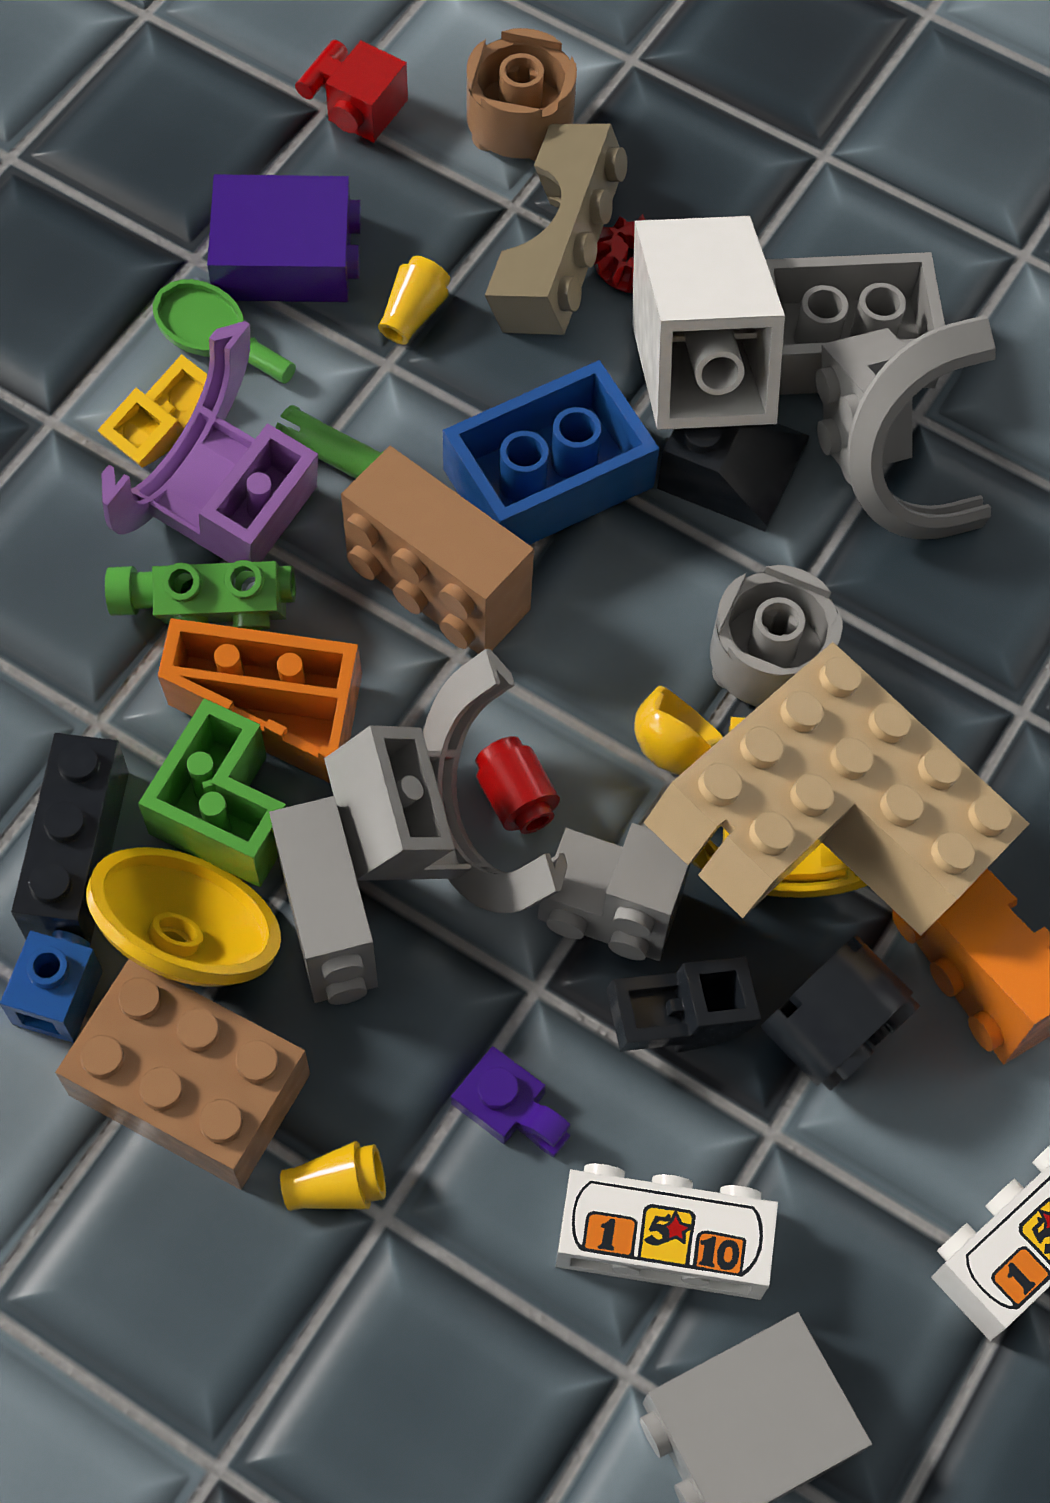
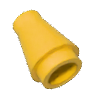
M413 256L408 264L400 265L384 316L378 325L379 331L389 340L406 345L415 331L449 296L447 286L450 283V276L434 261L422 256Z
M354 1141L297 1167L281 1170L280 1173L282 1196L288 1211L302 1208L370 1209L371 1202L383 1200L386 1197L383 1165L375 1144L361 1147L358 1141Z

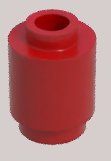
M509 736L491 743L477 755L475 763L479 770L476 778L505 830H520L521 834H530L544 828L554 819L553 811L558 806L560 797L532 747L523 745L517 736Z

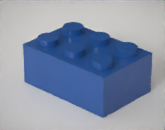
M600 360L442 430L443 470L458 494L528 545L654 487L659 447Z

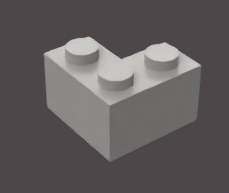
M634 823L631 824L623 847L566 828L556 855L564 853L568 864L560 892L539 903L538 919L547 922V926L561 936L581 939L585 935L608 943L609 948L622 957L631 960H644L648 957L660 961L684 893L691 863L687 865L651 829Z

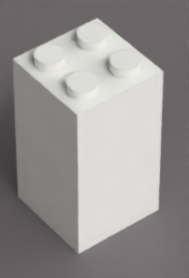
M750 216L635 221L632 327L657 430L777 424L785 314Z

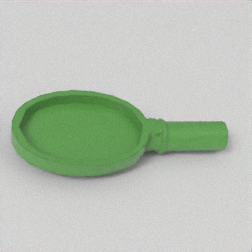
M181 279L167 284L158 291L152 304L154 318L159 330L166 339L186 352L204 357H210L209 337L216 329L244 321L238 304L229 294L217 286L195 279ZM255 337L250 338L248 363L283 384L288 383L295 373L296 365L260 344Z

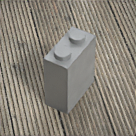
M335 796L269 811L279 863L314 1003L328 1000L330 1004L340 1005L359 1000L367 994L368 989L378 987L374 945Z
M799 1312L649 1391L643 1401L648 1414L639 1418L645 1436L656 1455L661 1458L669 1454L683 1480L674 1485L680 1503H773L856 1457L872 1445Z

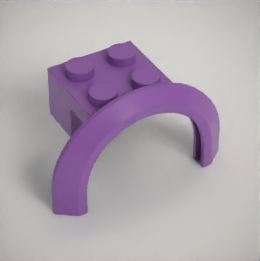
M243 321L218 328L209 337V369L198 403L178 440L155 470L132 489L130 477L125 474L116 484L114 467L108 465L101 473L104 516L107 526L117 534H128L155 517L229 563L239 560L262 562L317 488L318 453L268 423L255 439L225 421L239 391L249 359L250 323Z

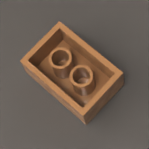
M389 446L341 493L346 551L350 565L362 577L368 580L376 578L390 588L395 598L405 609L414 614L422 612L437 623L444 636L455 646L462 649L469 647L477 654L485 649L493 650L531 610L534 548L392 446Z
M130 959L122 968L55 1072L66 1092L72 1098L240 1190L244 1187L310 1076L304 1049L178 982L139 966Z

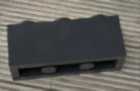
M54 732L11 910L25 939H27L30 930L52 936L55 930H62L84 938L91 945L96 922L88 908L86 889L96 865L103 858L111 854L129 775L118 740Z

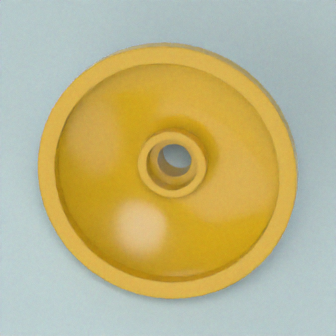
M128 848L103 858L96 865L89 879L86 889L88 908L106 939L131 961L170 980L204 987H221L243 983L267 971L280 948L281 932L279 924L272 910L260 895L235 875L199 857L163 848Z

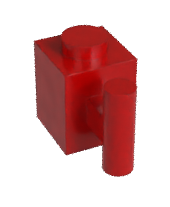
M332 40L296 82L295 88L303 98L308 100L312 99L321 87L325 88L328 121L336 124L347 133H355L374 143L408 101L407 62L362 40L359 41L348 55V50L343 43L338 40Z

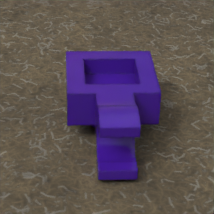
M494 1046L489 1049L451 1095V1102L455 1108L503 1144L508 1141L517 1129L544 1152L555 1157L570 1138V1134L566 1131L570 1128L571 1124L554 1110L538 1104L546 1094L545 1084Z

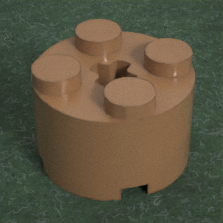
M513 28L502 31L501 39L486 45L485 39L473 49L467 62V123L472 133V141L478 149L492 151L506 157L530 158L536 161L549 125L573 124L577 67L573 57L571 56V59H569L562 51V43L554 36L535 29Z

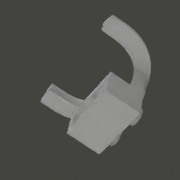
M983 315L938 327L921 335L906 346L889 328L821 344L822 368L816 371V386L823 402L824 420L819 421L817 425L819 443L823 452L826 455H832L840 465L846 481L851 484L856 498L867 514L889 532L912 539H938L982 528L991 517V506L989 504L983 505V497L981 495L942 505L926 506L912 504L899 499L890 492L884 479L883 465L912 458V397L942 375L960 368L995 360L996 347L988 317Z
M491 649L483 650L455 671L445 682L431 706L423 732L420 727L370 725L324 758L357 881L448 879L455 889L468 901L482 909L497 913H515L527 910L561 891L568 867L564 853H559L552 858L550 853H545L513 872L501 871L489 864L474 848L464 829L457 799V770L465 737L478 714L490 702L515 686L512 673Z

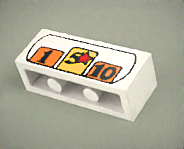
M1050 1145L1032 1162L1041 1171L1033 1181L1024 1188L1014 1178L985 1206L994 1215L986 1225L976 1233L966 1223L937 1250L946 1262L931 1278L990 1341L1005 1330L1050 1287Z
M587 1164L584 1166V1171L570 1169L555 1267L761 1300L770 1284L778 1202L761 1200L760 1191L744 1186H723L720 1188V1193L692 1189L693 1182L691 1180L675 1175H655L652 1177V1182L624 1178V1170L605 1164Z

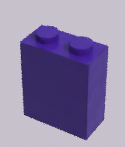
M214 174L207 260L210 284L225 291L234 301L348 302L349 279H359L360 276L359 245H350L351 234H361V200L350 199L349 176Z

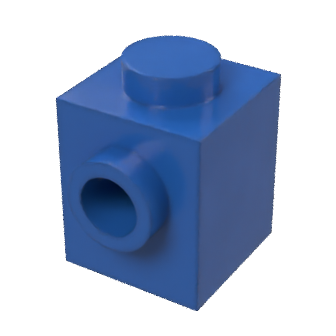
M30 930L0 1001V1005L12 1025L72 1043L75 1042L103 972L93 948H90L91 945L87 940L62 930L53 931L52 936Z

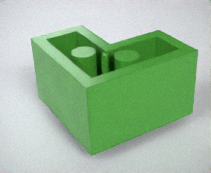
M204 698L138 803L148 834L258 887L262 886L278 858L269 811L286 808L285 803L249 787L267 758L261 725Z

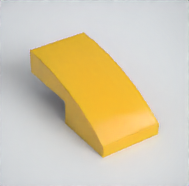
M181 354L146 394L136 387L97 431L141 468L149 465L170 451L178 440L198 403L207 373Z

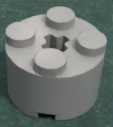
M786 565L766 566L764 572L746 577L745 573L736 578L727 587L720 600L710 644V660L713 667L712 675L716 683L722 688L727 689L741 701L758 707L830 643L834 642L838 646L843 629V620L840 610L837 612L834 603L830 599V590L820 579L811 573Z

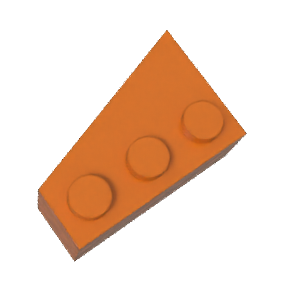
M170 618L158 678L168 705L193 717L205 698L261 725L266 753L330 783L324 758L350 740L362 679V669L358 644Z
M987 868L921 936L894 910L892 911V917L900 934L909 943H917L930 961L931 975L940 990L949 997L955 996L969 1016V1028L976 1041L989 1052L994 1051L1004 1065L1050 1037V931L1044 926L1038 931L1033 932L1011 910V908L1017 905V898Z

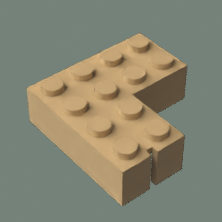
M834 642L823 649L672 781L644 821V824L687 865L697 858L718 828L722 826L729 835L698 876L742 918L823 843L920 936L1030 824Z

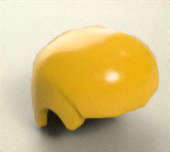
M658 686L645 699L636 712L634 731L643 754L657 768L676 775L682 774L724 737L696 710L664 686Z

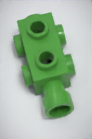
M247 560L215 564L189 565L187 563H176L167 566H152V571L137 572L135 566L108 567L105 575V599L111 616L137 615L139 609L153 608V616L165 624L170 623V618L202 623L233 622V627L261 631L270 629V620L286 619V603H293L296 599L295 571L293 566H280L276 561L250 562ZM255 581L254 585L249 590H246L248 585Z

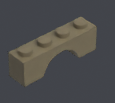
M611 124L549 125L534 167L549 203L559 209L551 223L539 235L524 244L503 250L500 253L485 297L502 333L565 335L572 312L577 311L580 306L581 287L588 267H592L596 261L597 242L603 225L607 224L611 219L612 200L618 183L625 179L627 173V155L624 148L619 147Z

